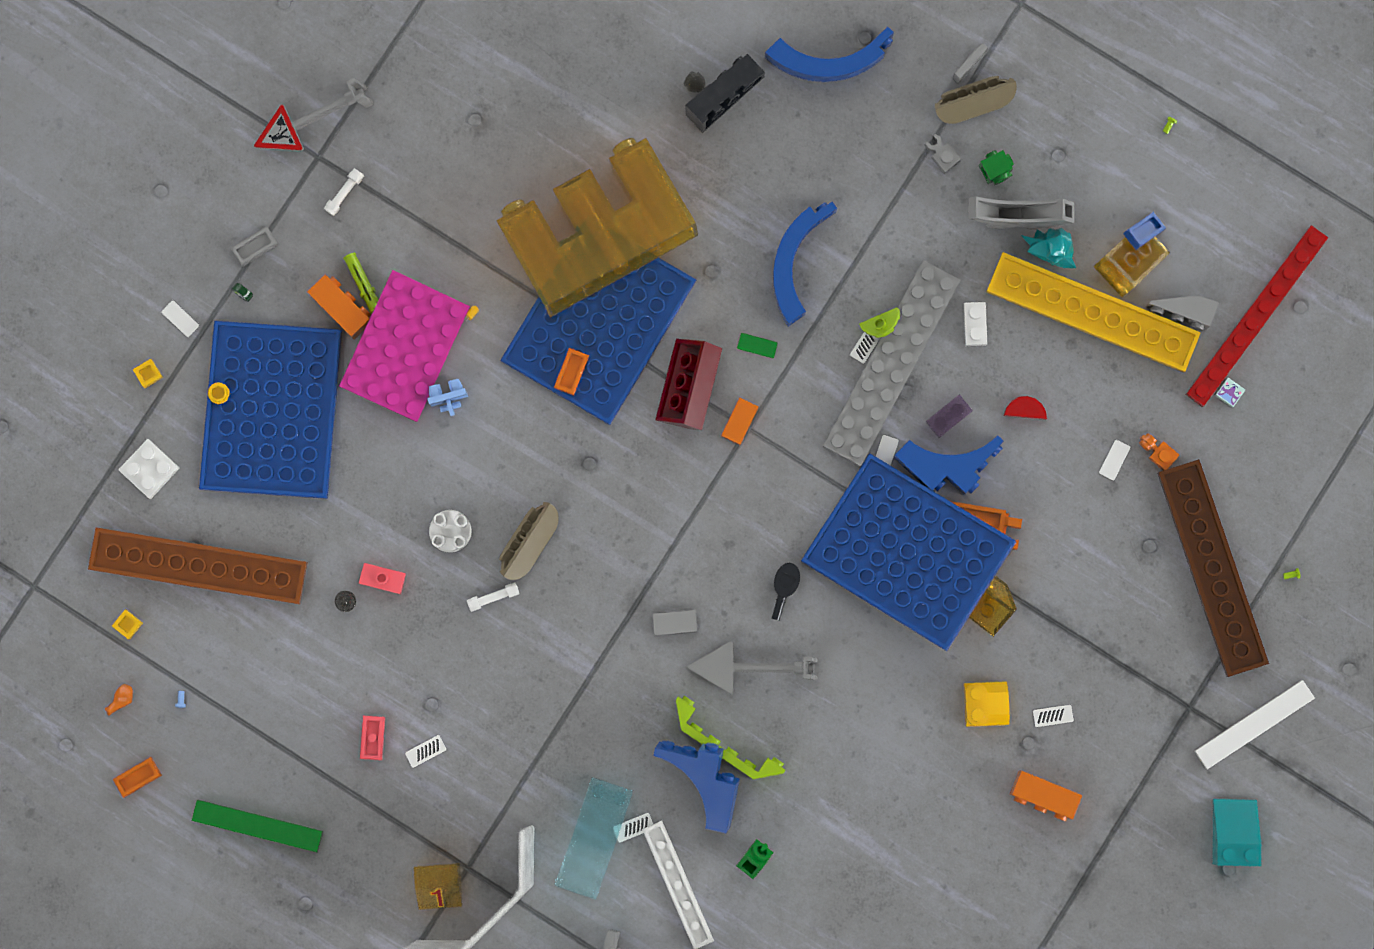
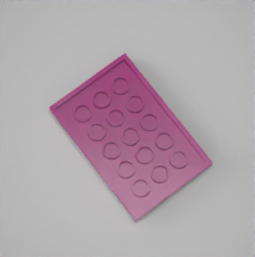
M392 270L339 387L417 422L428 400L429 386L435 384L470 306Z

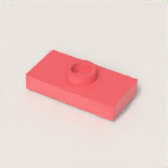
M364 563L359 584L401 594L406 573Z
M363 716L360 759L382 760L385 717Z

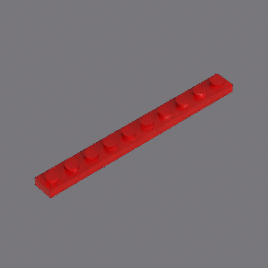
M1312 225L1307 229L1185 395L1200 406H1205L1329 237Z

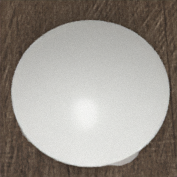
M442 511L436 514L430 523V539L432 544L441 551L457 552L463 549L471 538V524L468 518L459 511Z

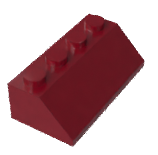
M675 340L656 421L687 429L702 430L723 348L706 341Z

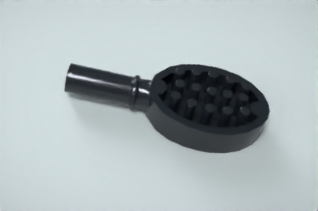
M785 563L776 572L774 590L778 596L771 617L773 620L780 621L786 598L794 594L798 588L800 572L793 563Z

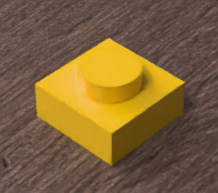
M152 359L133 369L143 388H147L163 378Z
M125 609L112 627L130 640L143 622Z

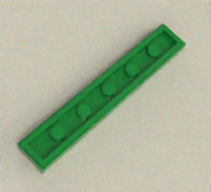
M202 800L196 801L191 820L313 852H318L323 834L321 830Z

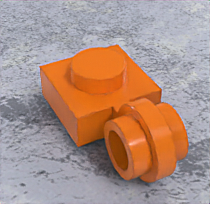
M1149 433L1142 435L1139 444L1147 451L1150 449L1154 451L1149 456V459L1163 471L1167 470L1179 457V454L1164 441L1157 447L1155 444L1157 440Z

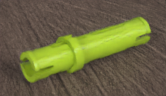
M350 253L343 259L360 291L361 299H364L370 314H372L378 301L375 294L376 289L371 286L356 253Z

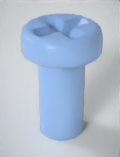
M178 691V701L175 707H186V704H184L185 691Z

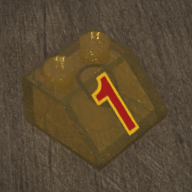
M460 863L419 865L414 867L415 892L419 910L462 907Z

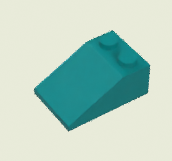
M1213 799V865L1261 867L1262 844L1257 800Z

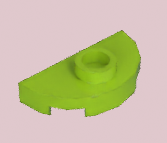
M896 307L861 322L859 325L869 336H875L876 338L885 337L895 330L894 327L898 320H900V310Z

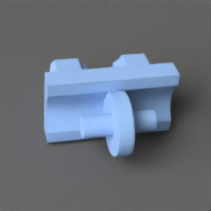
M459 379L448 381L450 392L445 394L442 393L440 384L429 386L430 398H427L429 405L433 407L447 403V405L439 406L441 412L449 411L450 416L455 415L454 409L461 407L460 401L454 403L452 401L468 397L467 391L463 388Z

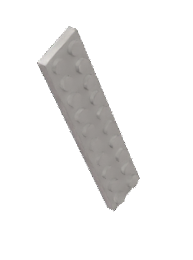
M924 260L922 261L898 306L900 320H898L894 327L895 330L889 335L881 337L825 441L824 448L861 467L955 292L960 279Z

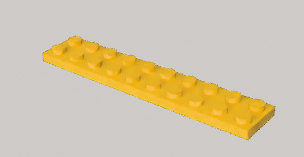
M1004 252L1001 254L986 291L989 294L1183 373L1187 369L1201 334L1199 331Z

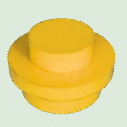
M214 383L208 389V397L215 404H222L229 398V389L223 383Z

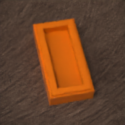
M569 348L554 388L574 396L589 355Z
M739 398L721 437L741 445L759 406Z
M149 757L115 777L113 781L122 797L125 798L158 779L162 774L153 758Z

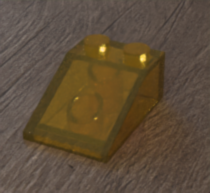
M1124 237L1093 267L1123 297L1142 281L1170 252L1156 237L1137 250Z

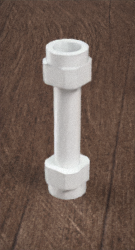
M354 168L348 174L349 179L332 201L329 200L323 209L334 216L340 210L339 205L355 184L359 185L364 175Z
M516 582L505 585L506 588L480 598L475 596L468 599L467 603L470 611L482 609L481 606L507 596L511 598L519 595Z

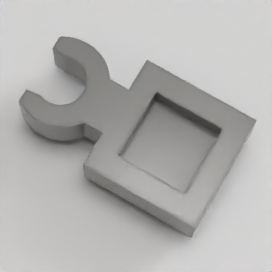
M935 134L933 138L937 144L930 145L926 141L925 147L929 151H934L935 154L931 158L945 174L959 163L961 158L949 143L942 146L941 138Z

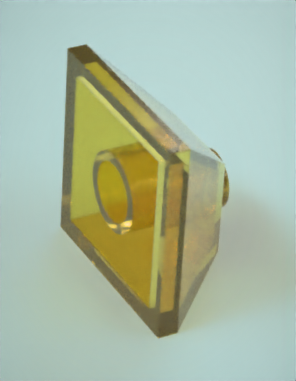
M995 575L969 616L972 621L993 637L1017 610L1008 585Z

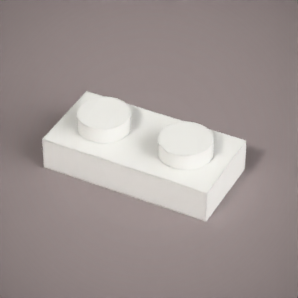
M986 302L964 303L965 346L987 345Z

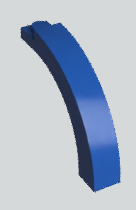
M887 27L862 50L834 59H823L805 55L796 51L779 38L765 52V58L780 70L801 79L817 82L844 80L857 76L880 62L885 54L881 48L885 50L893 42L894 32Z
M833 201L829 204L825 202L818 206L816 213H814L811 207L803 211L789 226L777 249L773 270V288L778 309L787 326H790L806 314V310L800 303L793 284L792 268L795 254L806 235L821 222L836 213L837 207Z

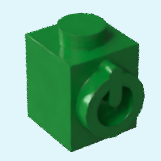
M994 150L985 155L986 159L979 163V168L988 184L993 182L994 185H997L1013 176L1011 173L1012 166L1014 165L1013 160L1009 154H1005L1004 150L1000 152Z
M756 839L736 867L754 879L774 852L768 848L766 843L763 844Z

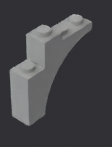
M969 197V219L986 223V227L998 230L1019 226L1032 230L1075 223L1074 202L1066 199L1002 201Z

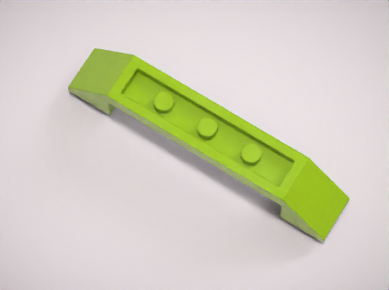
M685 695L682 699L677 697L676 704L681 730L701 744L714 743L718 745V748H722L719 746L720 740L711 734L707 738L701 733L703 729L693 722L691 725L687 724L696 710L693 707L695 702ZM730 747L723 751L722 758L752 779L784 774L786 771L782 768L784 763L775 757L772 760L767 758L757 772L754 770L756 768L755 764L747 759L744 762L738 759L739 753Z

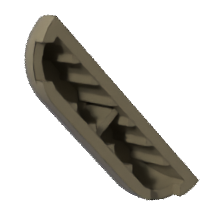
M992 76L945 92L941 95L942 99L935 103L937 116L945 123L955 124L1003 108L1011 102L1016 94V81L1012 78L1006 80L999 79V76Z
M543 502V505L536 509L532 507L502 551L499 558L502 561L500 573L507 579L517 580L524 577L531 570L552 537L559 520L557 509L552 504Z

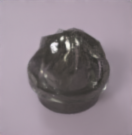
M691 71L683 85L687 87L689 92H701L705 88V79L699 72Z
M341 591L335 597V606L342 612H349L356 606V597L350 591Z

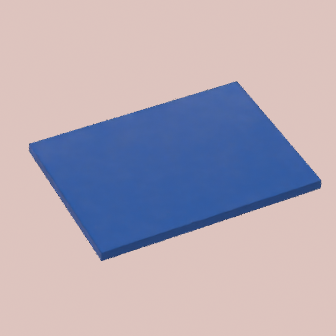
M587 216L500 361L601 421L611 425L697 280ZM569 348L589 355L574 396L554 388Z
M214 321L208 389L214 383H223L228 387L230 395L228 400L222 404L213 403L207 396L200 490L328 499L342 338L341 329Z
M869 454L801 562L947 652L1016 544V541L874 455Z

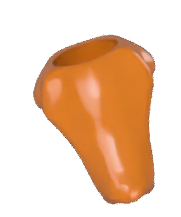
M123 684L116 690L113 702L105 708L108 716L132 702L133 689L130 685Z

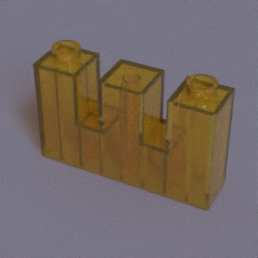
M628 138L620 142L612 150L614 156L609 158L612 171L630 201L627 205L614 211L590 169L553 189L560 208L575 232L560 242L555 238L534 200L527 204L522 199L509 203L501 211L503 217L496 220L549 317L558 314L698 236L695 220L646 138L639 142H636L634 138Z

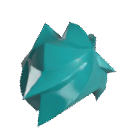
M1050 228L1045 233L1037 229L1034 237L1021 235L1031 246L1027 251L1030 254L1051 263L1052 266L1077 268L1072 259L1074 249L1071 234L1063 228Z

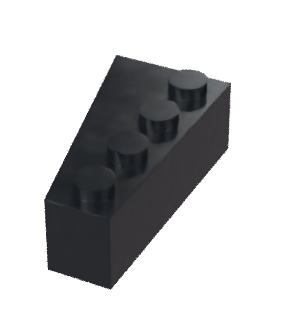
M749 54L744 57H738L730 69L724 70L714 82L707 85L685 105L686 116L702 133L765 77V71Z

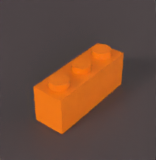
M325 274L307 292L355 340L365 330L369 321L368 317L371 314L363 306L359 308L354 303L356 299L349 291L344 293L339 288L341 283L334 276L329 278Z
M1019 770L1010 795L1015 796L1013 801L1026 805L1027 802L1035 805L1033 809L1046 813L1047 810L1055 813V818L1065 822L1067 818L1074 819L1082 798L1081 794L1022 770Z

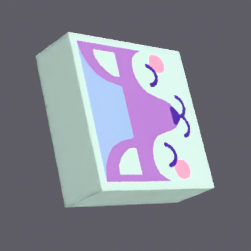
M1227 378L1214 396L1233 408L1245 392V389L1230 378Z

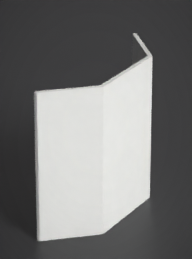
M531 825L520 831L519 891L515 892L516 895L474 937H471L470 940H416L404 949L471 948L534 885V826Z

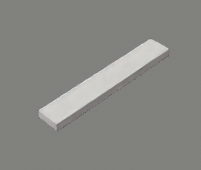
M1301 680L1194 752L1204 767L1209 769L1315 699L1305 682Z
M661 820L643 828V833L693 948L698 949L714 942L663 821Z

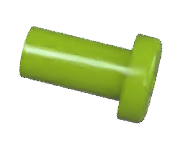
M1172 117L1167 118L1168 122L1163 129V132L1166 134L1169 133L1173 124L1177 123V120Z
M1298 568L1295 571L1283 573L1284 580L1297 577V579L1301 578Z

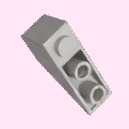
M1196 295L1152 300L1146 307L1150 308L1154 314L1160 316L1166 314L1171 316V320L1183 323L1184 321L1191 324L1192 328L1203 331V329L1207 330L1211 326L1219 303Z

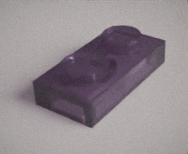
M959 394L929 418L926 423L937 437L940 438L973 410Z

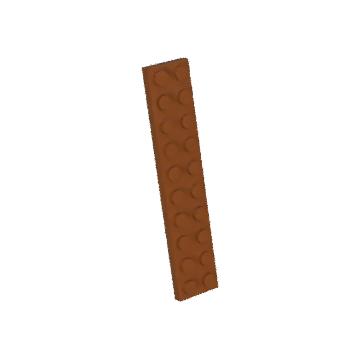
M96 527L88 570L300 605L308 562Z

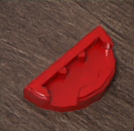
M1022 396L1012 400L1004 412V416L1047 419L1046 410L1042 403L1036 398Z

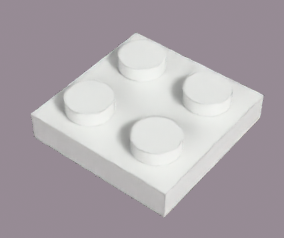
M147 439L118 470L151 499L180 467L151 440Z

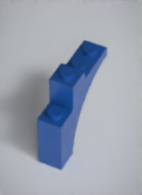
M997 435L991 442L972 452L944 455L927 451L909 440L895 454L894 458L913 477L933 491L935 489L938 492L946 483L943 480L946 478L965 495L967 491L971 494L979 486L977 481L980 477L975 471L977 470L980 473L987 466L988 463L985 460L990 455L995 457L1003 449L1000 445L1004 441Z
M671 741L659 742L655 747L653 756L662 758L677 766L691 779L698 789L705 807V828L727 833L731 826L740 778L727 772L719 773L724 749L718 748V745L714 743L702 744L700 749L696 751L694 747L676 746Z

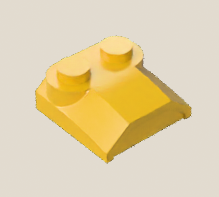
M1007 681L963 683L966 727L1009 725L1010 710Z

